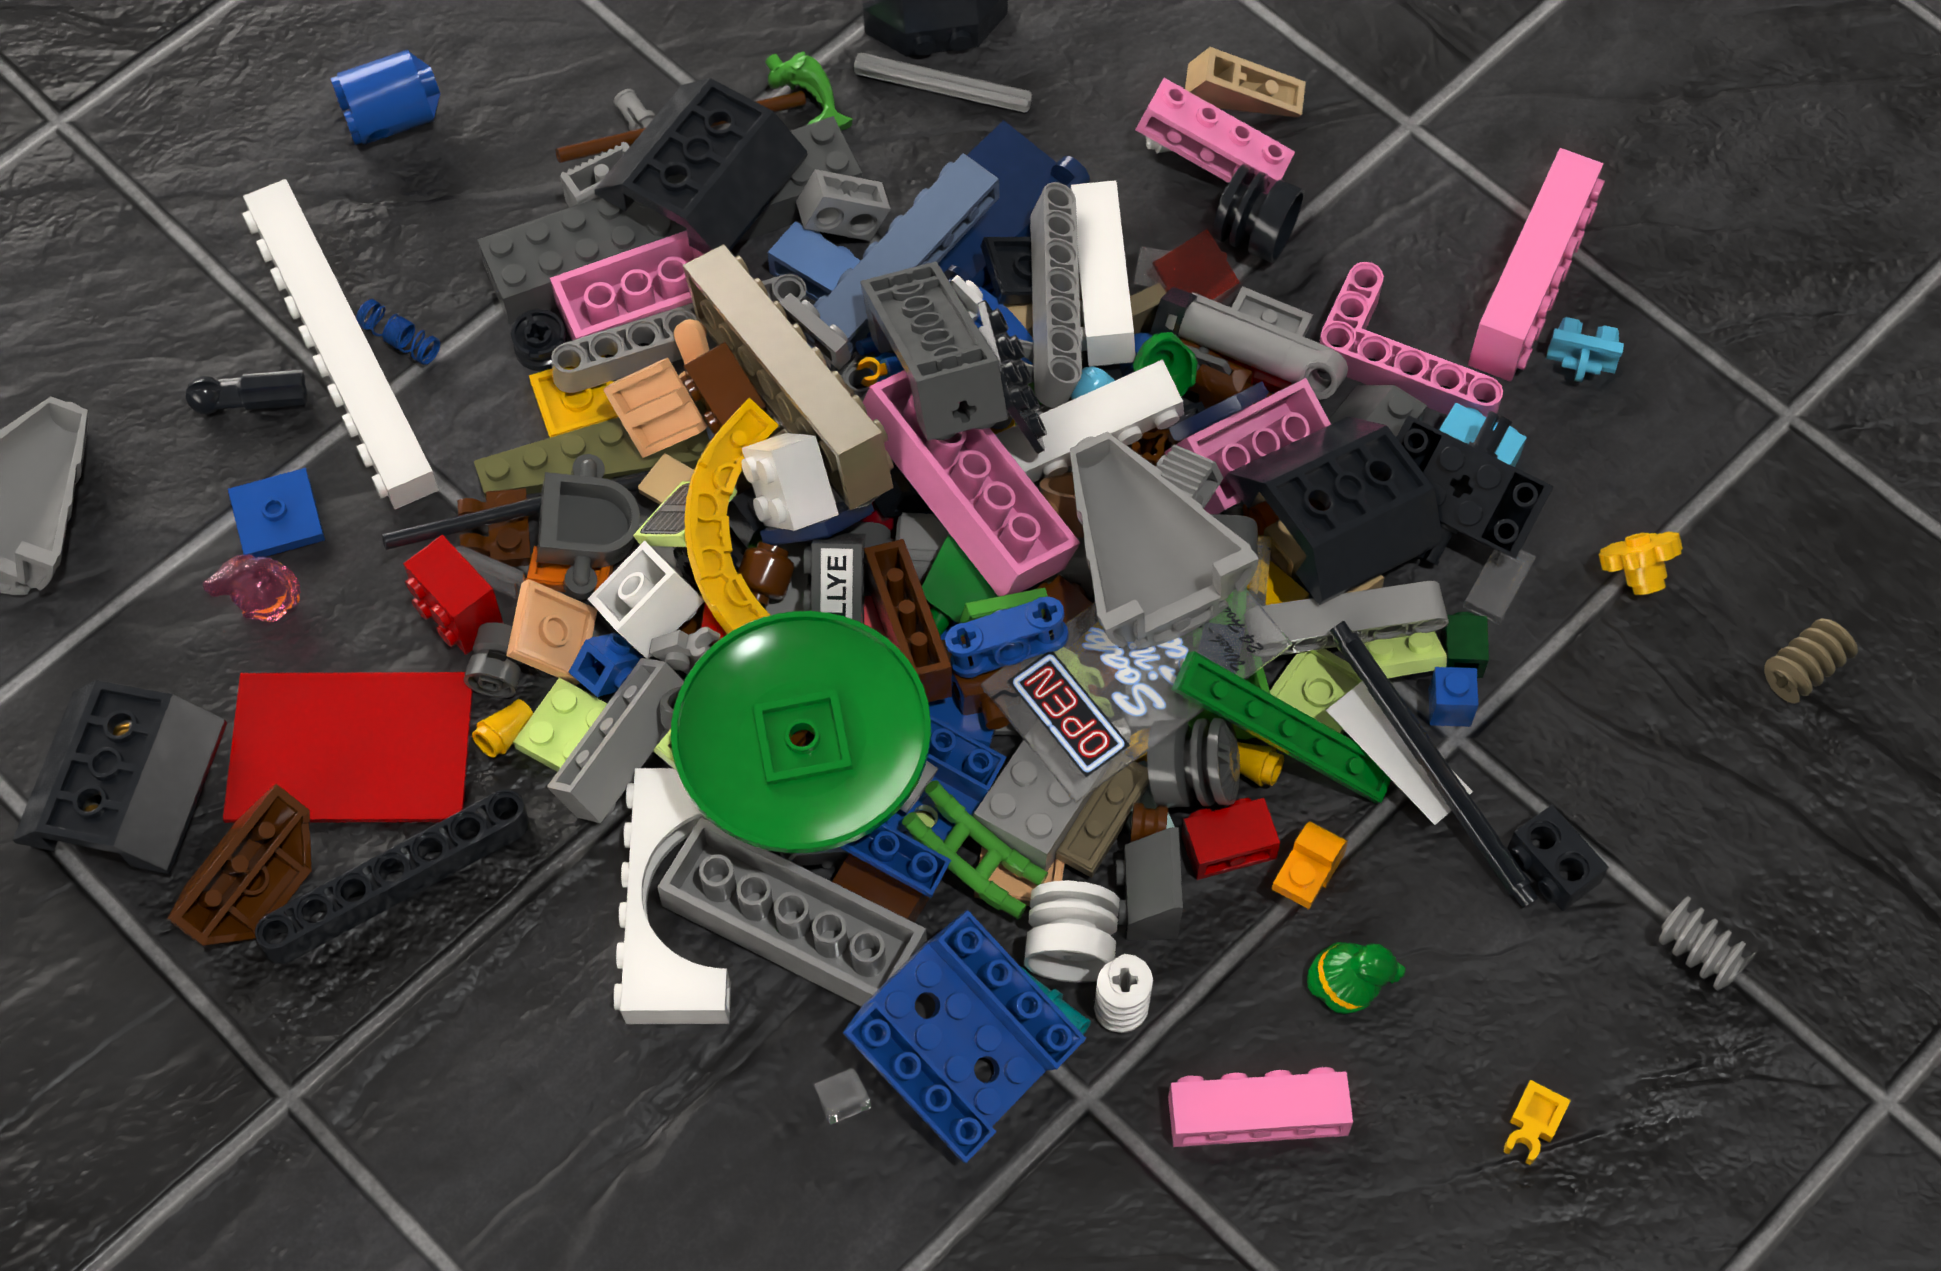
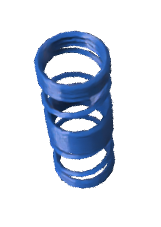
M369 299L361 305L356 315V320L360 327L365 330L371 329L376 337L383 336V340L403 353L411 351L412 358L422 365H427L434 360L440 349V340L438 338L429 336L423 341L425 330H421L416 334L411 349L403 350L402 348L410 343L415 334V325L396 313L388 320L383 334H377L373 327L384 316L385 306H381L374 299ZM374 306L372 314L364 322L368 311ZM423 332L420 341L414 346L416 339ZM434 341V344L429 354L423 357L424 351L426 350L428 345ZM420 345L416 358L413 354V350Z

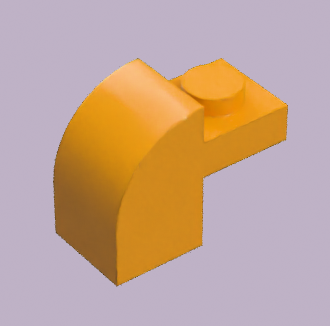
M1309 821L1295 840L1290 855L1273 882L1272 890L1310 909L1321 888H1326L1345 855L1348 841Z

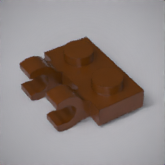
M526 488L486 492V502L473 498L457 500L458 515L527 500ZM528 516L488 525L489 537L477 533H464L460 535L462 556L468 562L490 558L492 569L530 565L531 544Z

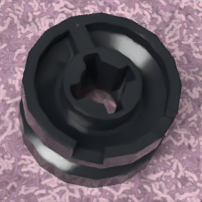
M535 309L519 316L512 325L511 338L516 358L522 366L532 371L552 369L551 356L554 349L568 342L563 321L557 314L548 310ZM538 337H544V340L539 341Z

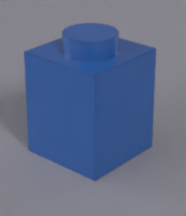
M1435 667L1428 688L1430 725L1471 727L1478 708L1477 668Z

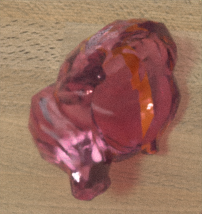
M251 554L236 555L224 562L218 571L202 583L204 590L213 597L230 595L232 602L243 611L242 615L245 618L266 622L279 620L287 611L298 605L300 601L299 595L301 590L298 578L279 561L272 560L269 557L262 556L256 558Z

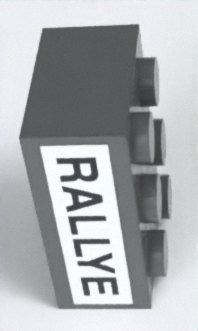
M836 533L828 538L814 539L812 543H807V549L804 550V574H812L811 584H807V589L804 590V611L832 613L864 624V548H866V534Z

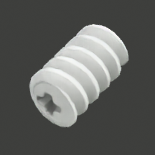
M1123 954L1104 965L1099 972L1094 1011L1097 1020L1106 1029L1112 1032L1125 1033L1133 1031L1142 1025L1146 1019L1153 977L1145 961L1135 955Z

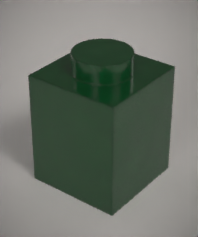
M1458 612L1453 615H1447L1449 623L1441 630V645L1447 655L1446 667L1477 668V678H1483L1489 662L1487 616H1475V614L1470 612Z

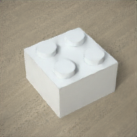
M784 433L742 448L745 458L742 460V470L746 479L753 485L756 496L753 500L754 510L758 519L764 523V526L795 531L839 515L816 435Z
M646 541L588 598L612 627L646 659L652 656L649 654L653 638L676 631L684 622L690 620L696 614L698 608L705 602L703 597Z

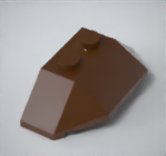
M274 784L234 823L187 882L168 920L201 946L255 939V929L260 919L284 906L312 871L309 831L310 810L278 784Z

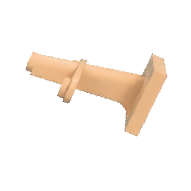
M684 320L674 329V339L685 364L709 351L706 328L697 320ZM668 357L621 378L603 389L642 458L693 437L708 427L683 384V381L687 380L685 371L678 375Z

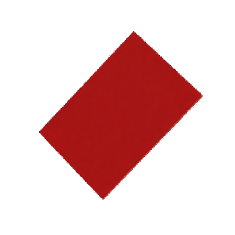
M465 672L240 673L223 813L224 823H235L274 784H278L310 810V823L441 822L463 810L473 690L464 682Z

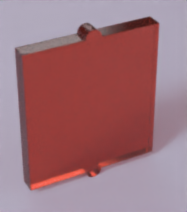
M1208 229L1152 262L1166 285V293L1174 286L1191 294L1196 293L1213 300L1240 283L1226 260L1227 254L1221 252Z

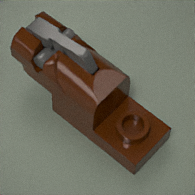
M1180 339L1185 346L1195 353L1198 362L1195 385L1188 390L1199 394V402H1203L1205 409L1253 386L1251 385L1253 375L1251 370L1228 361L1205 347H1200Z

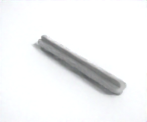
M858 53L854 62V72L857 75L1024 113L1029 111L1032 103V93L1019 88L865 53Z

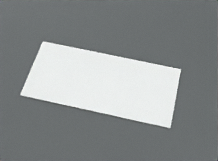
M1363 681L1326 710L1434 825L1452 811L1427 776L1426 771L1415 759L1371 696ZM1454 772L1456 777L1459 779L1463 787L1470 795L1473 791Z

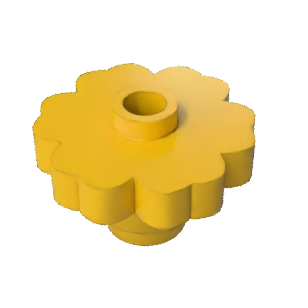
M1638 533L1626 537L1625 541L1612 543L1600 549L1601 553L1598 555L1602 570L1614 572L1624 569L1627 585L1632 587L1634 595H1645L1660 591L1666 587L1664 579L1668 575L1664 561L1671 560L1682 554L1681 550L1683 548L1679 533Z

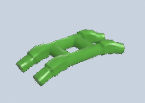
M938 780L930 782L926 786L925 792L935 803V807L949 822L955 823V826L943 841L930 827L924 824L915 812L907 814L903 818L902 824L910 832L912 839L949 858L951 862L947 868L976 891L981 899L994 908L1001 909L1019 919L1027 905L1009 895L1008 891L999 887L993 881H989V878L999 863L1020 878L1024 877L1037 886L1044 883L1048 872L1032 863L1030 859L1020 854L1014 848L1011 849L965 810L966 808L953 795L949 794ZM968 835L987 850V853L976 869L956 854Z

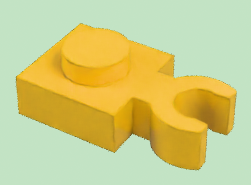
M1530 1080L1510 1120V1123L1521 1129L1510 1134L1505 1143L1504 1152L1510 1154L1516 1143H1524L1529 1148V1155L1525 1163L1531 1165L1540 1153L1541 1145L1538 1137L1549 1143L1551 1142L1571 1100Z

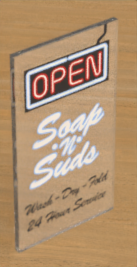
M1246 588L1241 592L1235 589L1225 599L1229 606L1202 626L1174 640L1146 648H1137L1134 642H1127L1128 644L1124 647L1113 644L1098 621L1096 603H1094L1065 623L1068 627L1069 638L1061 649L1025 659L1015 665L1005 666L982 682L981 687L1068 793L1069 798L1077 803L1205 710L1200 705L1171 690L1188 652L1195 651L1246 680L1289 649L1293 643ZM1053 633L1050 634L1051 640L1054 639Z

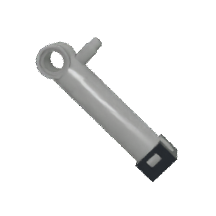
M1174 286L1160 300L1150 332L1152 334L1172 332L1178 338L1291 382V385L1307 378L1319 400L1333 395L1347 376V362L1335 350L1325 349L1318 351L1197 303L1198 296ZM1320 368L1327 371L1331 380H1325L1320 377L1317 369Z

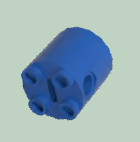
M408 49L336 73L337 76L330 78L341 110L345 111L343 113L355 145L360 143L365 145L434 121L440 98L436 79L431 67L411 54Z

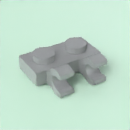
M789 293L779 302L785 310L791 325L797 323L802 329L807 343L812 347L816 346L821 351L830 371H834L835 367L840 370L850 360L851 352L848 350L847 345L849 340L845 333L834 324L828 326L822 321L818 310L809 301L804 299L801 302L792 293Z
M702 627L697 632L689 635L681 630H677L653 638L649 654L666 662L672 669L681 670L689 674L695 663L711 647L709 644L714 640L720 639L721 634L708 627Z

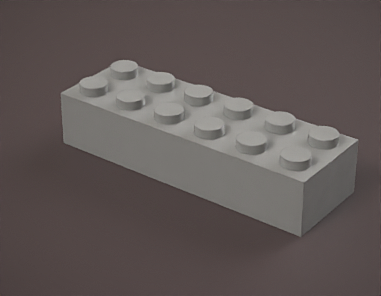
M702 817L698 820L657 887L663 907L861 1007L927 942L926 928L769 850L741 842Z

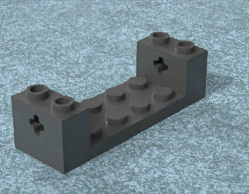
M936 261L860 281L871 338L879 353L896 354L909 377L917 422L927 441L949 439L959 432L974 428L987 429L995 425L996 422L1008 420L998 359Z

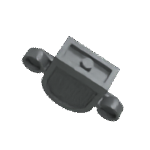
M583 454L576 458L571 475L545 472L541 493L536 562L571 565L565 574L563 586L567 595L576 600L587 599L594 593L597 585V575L592 568L611 566L626 557L635 541L633 535L647 520V516L640 515L638 504L628 489L613 480L603 478L605 472L604 464L599 457L592 454Z

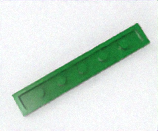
M1195 651L1187 653L1171 690L1371 802L1382 803L1391 779L1355 741Z

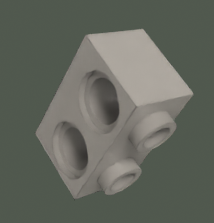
M817 169L813 171L796 200L804 229L868 241L872 240L890 211L882 182Z

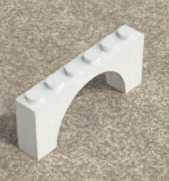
M635 768L634 783H628L626 789L627 808L632 809V822H626L624 825L625 848H630L629 862L622 863L621 870L622 887L628 889L627 902H620L619 925L620 928H625L624 943L617 944L616 951L617 968H623L622 984H615L614 987L615 1010L621 1011L626 1024H729L731 981L727 969L702 966L672 952L661 942L650 927L647 914L648 891L660 863L676 845L689 837L700 817L708 819L691 801L674 768Z

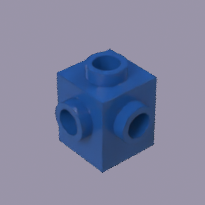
M613 632L586 639L569 673L595 696L599 697L617 692L643 656L632 648V645L624 637Z

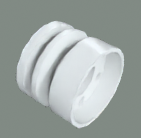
M1051 881L1036 886L1031 890L1030 907L1032 909L1029 910L1028 923L1033 929L1027 932L1024 965L1031 972L1056 981L1074 983L1097 981L1098 974L1104 965L1115 959L1116 940L1111 935L1117 932L1118 918L1116 916H1118L1120 902L1118 896L1102 886L1079 881Z

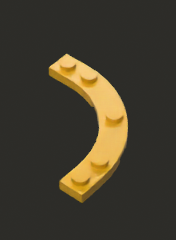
M750 398L719 429L699 458L691 477L684 517L688 558L695 581L714 618L727 634L746 623L770 616L752 594L742 574H737L730 554L733 549L727 509L730 496L733 494L735 484L742 471V460L745 459L742 448L766 440L779 426Z

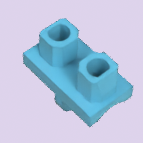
M1564 317L1559 328L1554 329L1546 359L1562 362L1561 367L1576 370L1574 381L1581 383L1585 372L1600 375L1601 371L1615 374L1624 347V343L1619 342V330L1604 325L1598 327L1595 337L1581 334L1583 323L1578 319Z

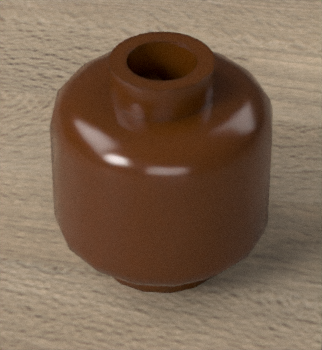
M758 542L757 548L751 547L745 550L737 574H742L743 579L761 605L768 606L770 599L781 600L785 597L795 565L787 558L788 551L774 545Z

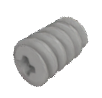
M1687 896L1662 924L1661 928L1663 930L1659 942L1665 945L1676 940L1672 953L1675 956H1680L1689 951L1686 965L1690 968L1703 962L1699 974L1700 977L1706 979L1716 973L1717 976L1713 987L1718 991L1736 979L1753 959L1756 952L1743 958L1742 953L1746 943L1741 941L1730 947L1728 942L1732 932L1727 930L1719 935L1714 934L1718 920L1714 918L1702 924L1701 919L1705 910L1700 907L1689 913L1687 909L1691 898Z

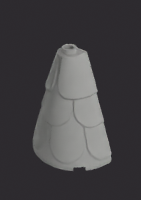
M49 397L0 430V593L27 595L31 588L42 590L51 581L57 567L60 565L67 522L70 520L75 485L82 473L89 423L88 410L73 402H65Z
M1109 432L1102 433L1096 437L1084 438L1076 446L1070 448L1077 517L1083 526L1087 565L1092 575L1098 621L1113 644L1124 647L1128 644L1127 642H1134L1137 648H1146L1174 640L1202 626L1227 608L1229 605L1225 599L1235 589L1238 592L1244 591L1256 572L1259 560L1256 553L1251 549L1250 544L1205 511L1199 502L1162 477L1161 470Z

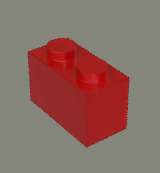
M1250 798L1239 799L1227 808L1216 811L1201 809L1193 812L1183 821L1181 837L1196 880L1277 859L1280 840L1265 798L1253 801Z

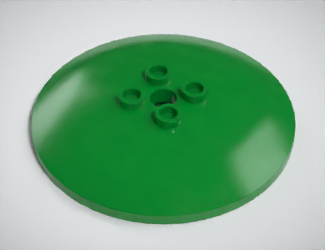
M793 611L762 617L746 623L718 640L702 655L687 675L679 691L671 721L672 754L677 773L685 791L699 811L716 827L741 842L757 848L784 853H811L841 847L866 836L887 822L903 806L917 786L926 765L931 742V718L925 689L914 667L901 650L888 638L861 622L845 616L817 611ZM800 730H808L815 736L812 743L804 747L794 745L791 742V737Z

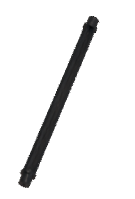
M1345 621L1334 626L1330 633L1338 643L1336 647L1342 652L1355 673L1364 682L1371 696L1415 759L1426 771L1427 776L1477 848L1486 857L1487 862L1501 880L1509 895H1514L1522 908L1538 899V896L1529 885L1531 883L1529 878L1526 877L1508 849L1499 840L1494 829L1359 638L1360 636L1357 632L1353 633Z

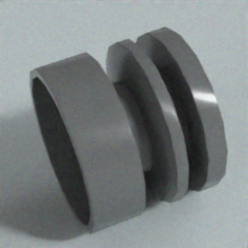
M1213 718L1211 723L1208 719H1197L1193 726V731H1191L1186 720L1157 721L1153 723L1148 738L1147 763L1150 788L1155 803L1158 806H1168V808L1190 807L1196 794L1202 806H1211L1215 801L1218 805L1234 804L1239 789L1240 755L1233 724L1223 718Z

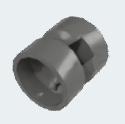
M496 622L480 625L473 645L475 655L470 657L464 675V682L470 689L495 698L514 696L522 673L519 666L523 665V663L506 656L512 626Z

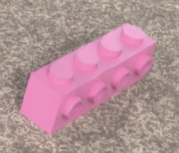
M1166 78L1162 80L1135 129L1228 183L1243 164L1254 168V178L1260 171L1268 174L1267 193H1269L1279 179H1282L1295 151L1282 145L1280 142L1266 136Z

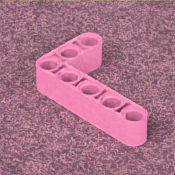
M1360 262L1354 265L1324 324L1319 342L1334 349L1344 357L1348 366L1346 377L1366 385H1395L1426 404L1427 408L1446 415L1449 414L1455 402L1466 408H1474L1485 417H1487L1488 411L1497 413L1503 389L1496 379L1366 330L1378 304L1384 276L1379 266L1374 263ZM1368 358L1376 359L1377 361H1370ZM1404 372H1410L1414 375H1408ZM1441 386H1448L1451 389H1446ZM1477 399L1485 400L1488 403L1480 402Z

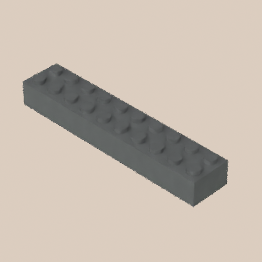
M834 116L791 130L792 134L807 150L808 156L738 243L792 225L795 221L800 222L801 217L796 200L815 169L862 178V171ZM678 174L669 176L666 181L678 184L683 182L686 177ZM599 197L478 239L484 267L508 323L512 324L527 311L535 309L549 311L557 308L550 280L551 277L686 231L687 228L636 200L627 211H624Z

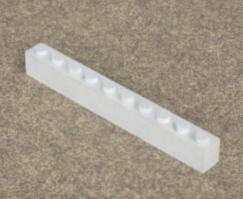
M284 179L244 195L243 197L249 210L242 213L250 233L258 232L261 237L256 243L265 263L272 260L275 268L270 269V272L278 290L286 289L289 294L284 300L293 320L300 317L304 324L298 327L307 349L314 346L318 353L313 356V360L321 377L324 378L329 375L333 383L327 386L336 408L343 405L347 414L342 416L349 435L351 438L358 435L362 442L361 445L356 447L365 467L368 468L373 465L377 475L371 478L380 498L388 496L394 509H397L439 491L433 471L287 180Z

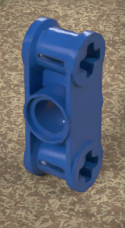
M1040 597L1034 601L1013 608L998 610L988 616L959 623L951 627L945 636V644L948 651L952 654L950 660L953 671L960 677L972 678L997 668L1015 665L1025 659L1061 649L1069 638L1068 627L1063 622L1065 616L1063 605L1053 597ZM1041 609H1045L1046 618L1044 619L1042 618ZM1050 630H1053V635H1054V639H1053V640L1050 639V635H1049V631H1050ZM961 635L965 637L966 644L962 645ZM969 656H972L973 666L969 665Z

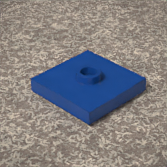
M306 468L228 489L243 554L247 562L325 541Z

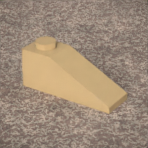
M1209 47L1188 63L1185 90L1221 109L1299 117L1302 115L1306 82Z

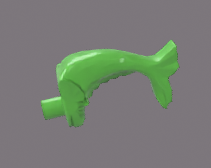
M805 52L797 53L792 59L784 63L777 54H773L766 59L765 64L771 70L768 74V83L772 89H779L788 85L791 90H794L795 86H800L811 93L823 107V112L807 125L834 116L841 131L852 126V118L836 111L830 81L817 60L805 55Z

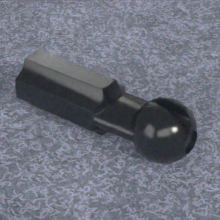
M303 370L243 374L242 377L225 379L201 376L188 384L186 401L199 414H211L219 409L244 407L246 410L305 405L307 402L305 374Z

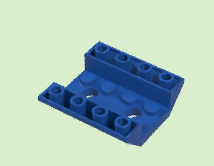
M930 715L931 742L927 761L938 768L932 781L938 780L945 790L953 795L966 808L965 810L973 816L988 793L1006 756ZM924 791L908 813L899 809L887 822L873 832L839 848L931 898L951 860L912 839V835L904 827L902 820L911 812L926 811L930 813L935 823L931 829L943 841L953 829L955 823L949 822L935 807V803Z
M969 910L964 911L927 941L862 1005L843 1032L850 1042L963 1163H967L997 1132L992 1126L1046 1071L1058 1069L1086 1040V1037ZM920 994L931 996L935 1002V1012L928 1019L919 1016L915 1010V1001ZM981 1057L989 1059L994 1066V1076L987 1083L981 1082L974 1072L975 1064Z

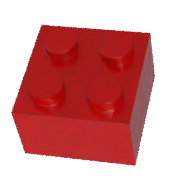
M443 534L403 563L408 576L405 585L415 597L412 600L413 606L425 620L431 617L439 625L436 629L450 647L456 644L467 655L473 650L480 625L495 622L504 624L493 588Z

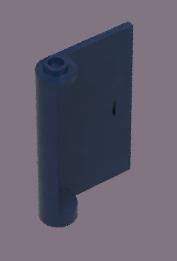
M1004 120L967 154L968 157L999 178L1000 198L938 263L950 283L957 275L964 282L967 280L973 282L978 288L980 286L983 288L991 280L980 247L983 237H1031V213L1044 187L1048 183H1061L1070 189L1071 185L1090 183L1087 170L1078 160L1071 156H1063L1058 162H1055Z

